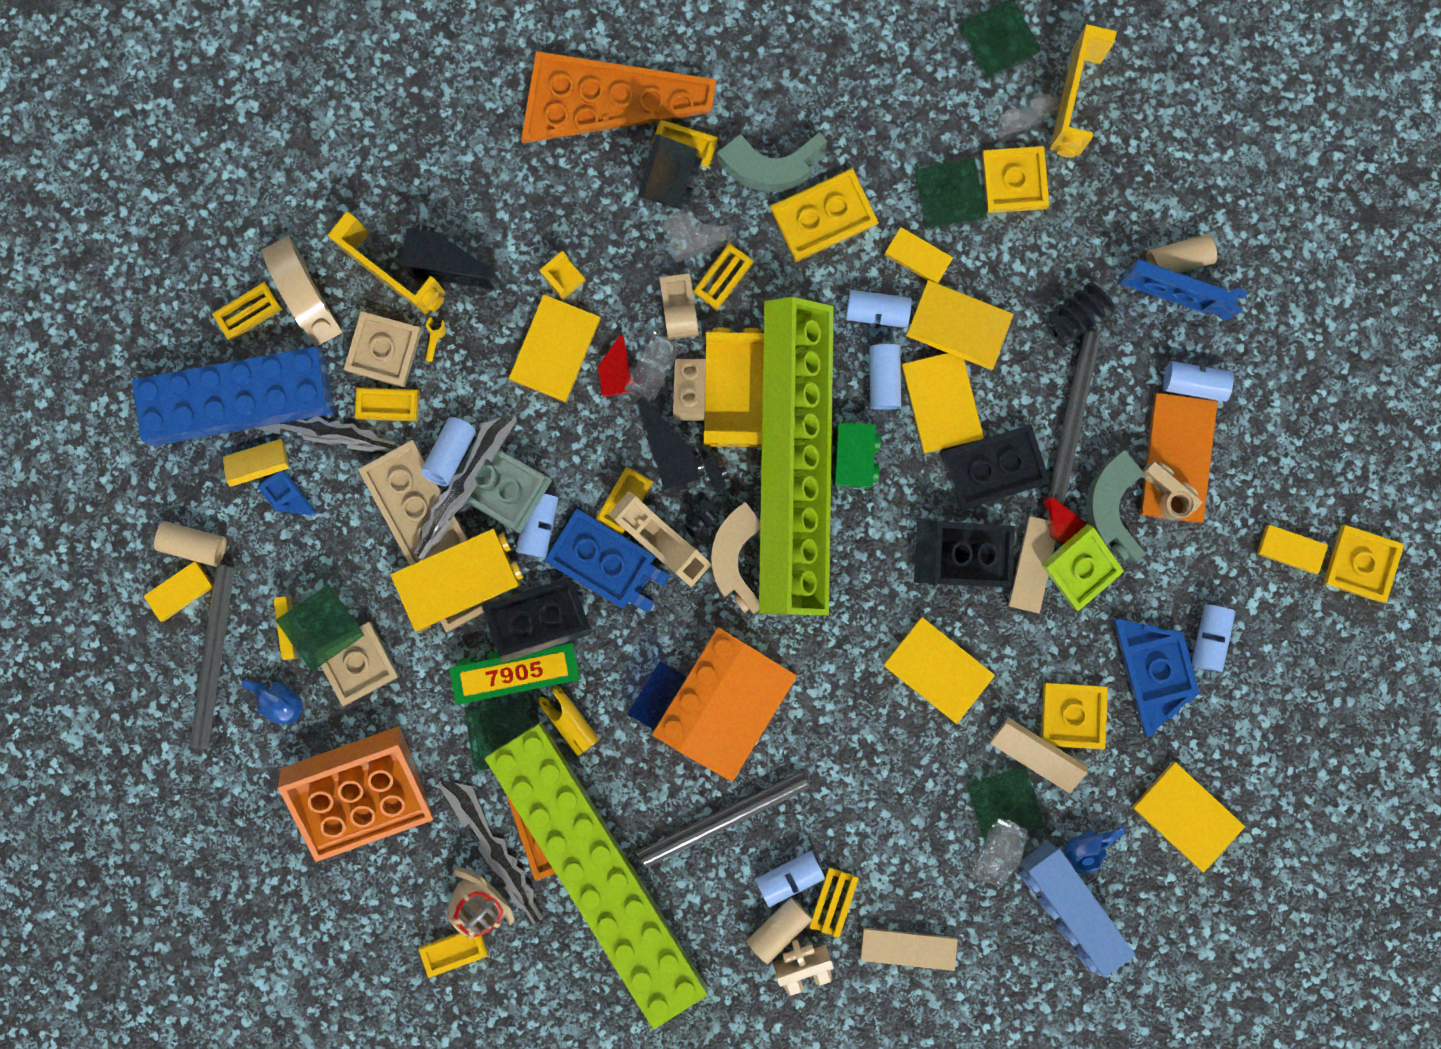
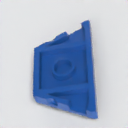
M1116 619L1113 620L1143 735L1149 737L1165 721L1174 717L1182 706L1191 702L1200 694L1184 633Z

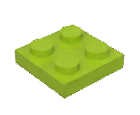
M1089 524L1084 526L1041 564L1067 602L1076 611L1081 610L1124 572L1095 528Z

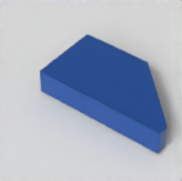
M286 470L272 474L257 486L275 511L309 516L318 514Z

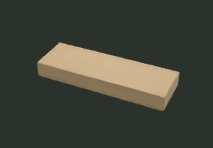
M1029 516L1027 519L1008 607L1037 614L1040 613L1048 574L1041 564L1053 554L1056 541L1049 534V520Z
M1009 717L991 739V745L1068 793H1071L1087 774L1088 767Z
M863 927L860 960L955 971L958 939L956 937Z

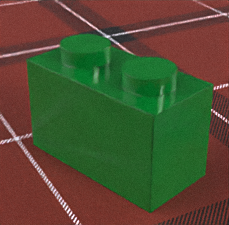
M838 423L836 428L834 487L871 489L873 482L879 481L880 467L879 463H874L875 451H880L881 433H876V424Z

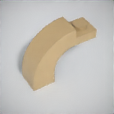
M288 235L262 249L267 268L295 320L301 328L303 327L314 346H319L341 334L342 329L318 292L307 270L305 260L290 236Z
M630 491L626 493L608 514L691 588L712 565L700 552L672 530Z
M746 502L735 509L720 526L713 542L711 561L715 582L724 598L732 591H735L737 596L733 599L742 611L746 613L750 610L754 614L759 610V600L739 573L738 556L743 545L760 532L761 521Z

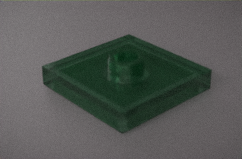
M1006 0L958 26L963 39L986 80L1039 54L1041 51L1015 0Z
M975 158L915 169L914 175L926 231L985 220L987 218Z
M329 584L275 620L311 672L365 636Z
M527 699L465 709L474 771L491 769L484 758L531 728Z
M1025 765L965 784L985 845L1045 826Z

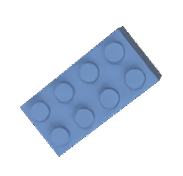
M1047 841L1018 862V865L1023 870L1018 873L1029 889H1032L1035 894L1039 893L1041 895L1037 899L1038 903L1053 920L1058 919L1059 923L1055 925L1066 941H1069L1073 947H1078L1074 953L1092 974L1097 971L1105 978L1136 956L1058 847Z

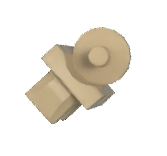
M798 940L791 941L794 950L784 953V959L773 962L778 984L780 987L783 986L790 996L800 993L804 989L801 979L813 976L816 985L820 986L832 981L831 969H833V965L826 945L813 948L811 944L800 948Z

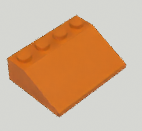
M718 627L652 735L680 753L733 782L797 676Z
M399 726L280 769L278 790L315 862L433 821V814L414 759Z

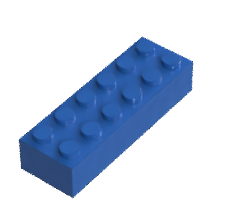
M317 346L132 380L140 439L153 447L335 414L326 355Z

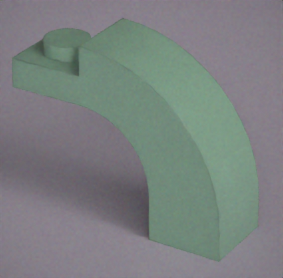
M819 132L793 154L783 158H769L758 153L743 135L739 134L717 152V162L733 179L746 187L764 192L784 191L797 187L810 179L812 170L808 164L810 163L811 166H814L826 155L824 151L826 150L827 140Z
M1123 450L1107 461L1093 478L1087 494L1086 515L1088 524L1095 528L1106 545L1110 542L1114 544L1112 550L1118 558L1131 563L1138 561L1146 553L1123 526L1119 515V504L1126 489L1142 477L1144 472L1126 450Z

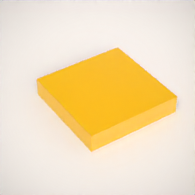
M1044 146L984 150L982 152L987 213L1041 210L1049 207Z
M1342 525L1340 526L1323 584L1380 603H1387L1404 544Z
M1043 683L1041 738L1057 747L1105 749L1108 687Z

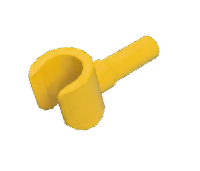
M432 317L426 322L430 335L425 361L428 362L433 361L438 339L442 338L446 333L444 320H442L441 327L438 330L431 329L433 326Z

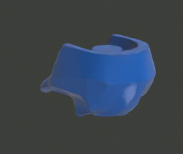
M247 679L242 681V687L254 692L260 707L257 706V711L272 723L291 724L300 716L303 701L288 686L280 682H273L272 689L270 690L267 689L264 683H255Z
M1125 825L1103 834H1096L1090 829L1084 835L1074 837L1065 846V857L1077 873L1100 870L1101 862L1107 856L1106 850L1103 848L1110 846L1125 833Z

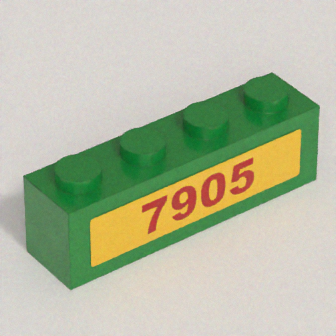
M567 642L502 663L497 652L487 654L488 660L476 662L475 657L456 660V667L449 668L456 705L582 679L575 643L567 644Z

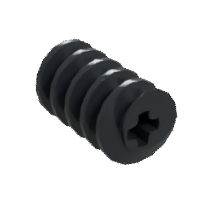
M1087 283L1084 285L1083 290H1078L1074 293L1073 297L1066 298L1064 305L1059 304L1055 307L1054 312H1047L1044 319L1047 329L1055 342L1062 347H1067L1064 338L1067 337L1071 341L1077 340L1074 332L1075 329L1081 334H1085V322L1094 327L1096 326L1094 315L1104 320L1106 314L1103 309L1106 308L1109 312L1113 313L1116 308L1105 291L1096 284Z

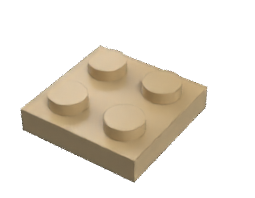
M361 311L344 371L405 388L422 329Z
M368 622L314 651L342 707L400 677L372 622Z

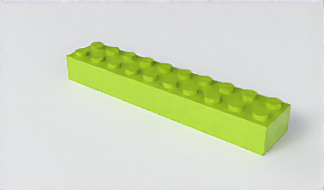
M796 297L764 301L759 614L829 615L834 306Z
M539 722L488 754L484 759L653 1030L708 996L707 985L543 722Z

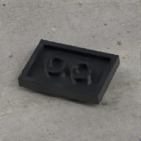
M1032 424L942 452L960 511L1051 483Z
M571 577L481 604L483 615L501 663L591 635L590 624Z

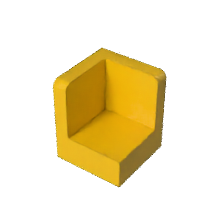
M561 251L539 270L543 279L562 300L566 299L586 281L569 261L564 251Z

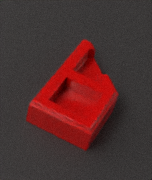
M624 336L618 337L598 365L603 398L634 393Z
M1045 497L1044 504L1045 507H1048L1050 524H1048L1050 537L1059 544L1064 545L1088 523L1053 497Z

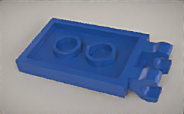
M1139 259L1123 272L1120 281L1121 285L1205 314L1208 312L1215 314L1222 320H1229L1233 317V314L1242 312L1243 308L1235 304L1238 302V298L1244 299L1248 295L1247 291L1240 288L1227 293L1228 290Z
M578 509L573 513L545 559L546 563L624 610L630 602L649 613L654 602L640 594L644 585L650 578L665 587L671 577L652 565L656 556Z

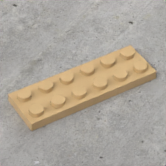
M414 440L358 469L409 565L423 560L413 553L422 539V528L430 519L431 508L439 502V495L443 494L438 484L431 482L421 474L425 459ZM448 501L436 511V523L432 527L429 539H431L434 529L449 506ZM455 514L451 519L453 524L439 543L430 549L426 558L468 540ZM499 595L440 622L444 630L450 632L483 613L481 604L498 600L500 597Z

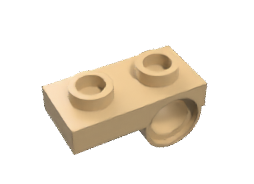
M690 273L660 277L668 340L699 336Z
M675 359L673 420L704 421L706 359Z
M1154 461L1143 468L1144 475L1142 477L1163 494L1159 501V511L1166 519L1177 520L1187 517L1192 512H1195L1203 503L1196 497L1198 492L1185 482L1181 484L1173 477L1174 472L1164 463L1159 462L1157 464ZM1173 497L1179 498L1183 504L1180 513L1174 512L1171 508Z

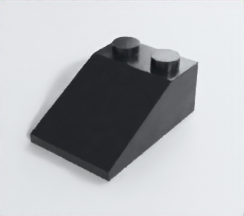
M655 134L637 196L683 210L684 205L689 206L694 192V188L690 187L693 175H699L703 158L699 157L700 151L670 138Z
M417 225L416 229H406L401 266L412 278L428 280L431 276L437 282L502 291L503 285L494 271L440 233L435 232V228Z
M644 397L639 398L638 402L665 494L668 495L701 485L700 477L705 476V471L700 455L694 456L690 446Z
M917 521L914 583L1012 587L1015 526Z

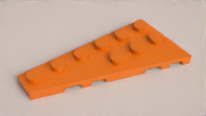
M536 51L521 141L523 144L658 122L660 120L712 113L717 81L711 78Z

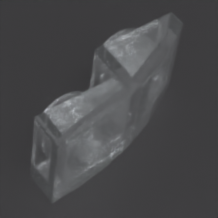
M1041 94L1029 101L1025 112L1022 109L1005 111L996 123L997 135L1018 132L1041 123L1057 111L1062 103L1061 97L1052 98L1050 94Z
M653 332L624 389L640 398L644 397L649 403H652L659 392L666 374L670 371L681 346Z

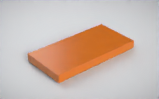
M1156 393L1153 398L1146 465L1154 461L1157 464L1159 462L1164 463L1174 472L1173 477L1181 484L1185 482L1192 486L1198 492L1196 497L1203 503L1189 516L1177 520L1204 523L1218 401ZM1146 479L1143 482L1140 515L1166 519L1159 511V501L1163 494ZM1173 497L1171 508L1176 513L1182 511L1183 504L1179 498Z

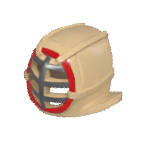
M465 868L454 869L453 875L461 877L463 880L457 884V888L452 893L446 915L447 920L457 931L465 935L467 939H472L473 937L486 934L494 928H498L504 916H506L509 926L514 923V916L509 904L500 892L483 876Z

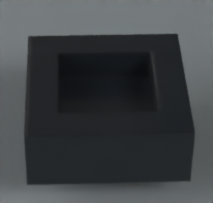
M714 456L703 460L704 468L714 491L725 488L726 483L724 480L728 479L729 475L723 461L717 463Z

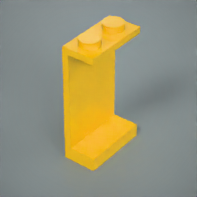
M1086 24L1073 46L1050 145V150L1057 151V154L1068 158L1075 157V155L1080 156L1093 137V132L1069 127L1084 60L1101 64L1115 42L1117 31Z
M347 211L327 236L343 252L427 316L430 311H437L444 301L442 296L446 293L439 283L430 276L417 294L413 295L357 251L358 247L370 233L357 218Z
M718 327L713 328L712 332H706L704 447L762 448L764 333H762L761 329L745 328L743 333H731L730 328Z
M491 529L390 574L415 632L424 631L441 620L513 588L518 589L522 587L519 580L524 577L517 561L511 563L507 551L511 550V547L504 533L499 534L497 530Z

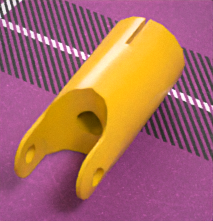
M554 686L552 691L561 704L562 712L554 709L545 697L538 699L539 705L576 755L580 756L600 739L565 692L559 686Z

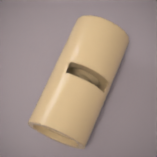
M1204 234L1148 250L1146 258L1150 264L1177 273H1183L1215 264L1217 261V250L1211 235Z
M163 521L155 535L154 549L159 552L217 567L221 563L226 550V538Z
M790 897L746 942L761 960L769 964L813 919L793 897Z

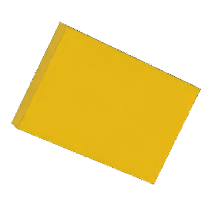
M853 168L770 205L769 208L795 263L878 225V220Z
M928 280L906 336L992 370L1014 314Z
M543 294L509 380L567 403L601 318Z
M946 353L901 365L923 454L984 439L964 359Z
M923 617L917 621L883 664L885 668L955 724L961 720L995 676Z
M1172 762L1132 806L1142 818L1203 873L1245 828L1234 815L1176 762Z

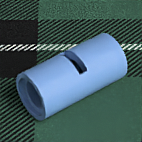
M850 290L846 320L907 328L912 298Z
M872 345L869 347L870 408L877 410L901 408L900 345Z
M1170 361L1164 374L1163 390L1226 402L1232 392L1234 374L1232 371L1203 367L1200 370L1198 365Z
M455 417L448 418L421 469V474L435 484L448 486L476 430L464 420Z
M548 494L543 495L522 532L519 533L515 552L546 558L558 497Z
M1204 604L1191 662L1192 666L1223 672L1236 611Z
M809 851L757 877L755 880L767 905L771 907L824 880L825 877L812 851Z

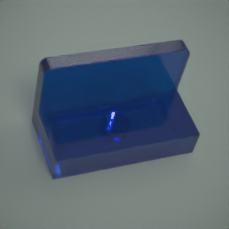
M659 661L627 716L635 718L655 730L687 676L666 663Z

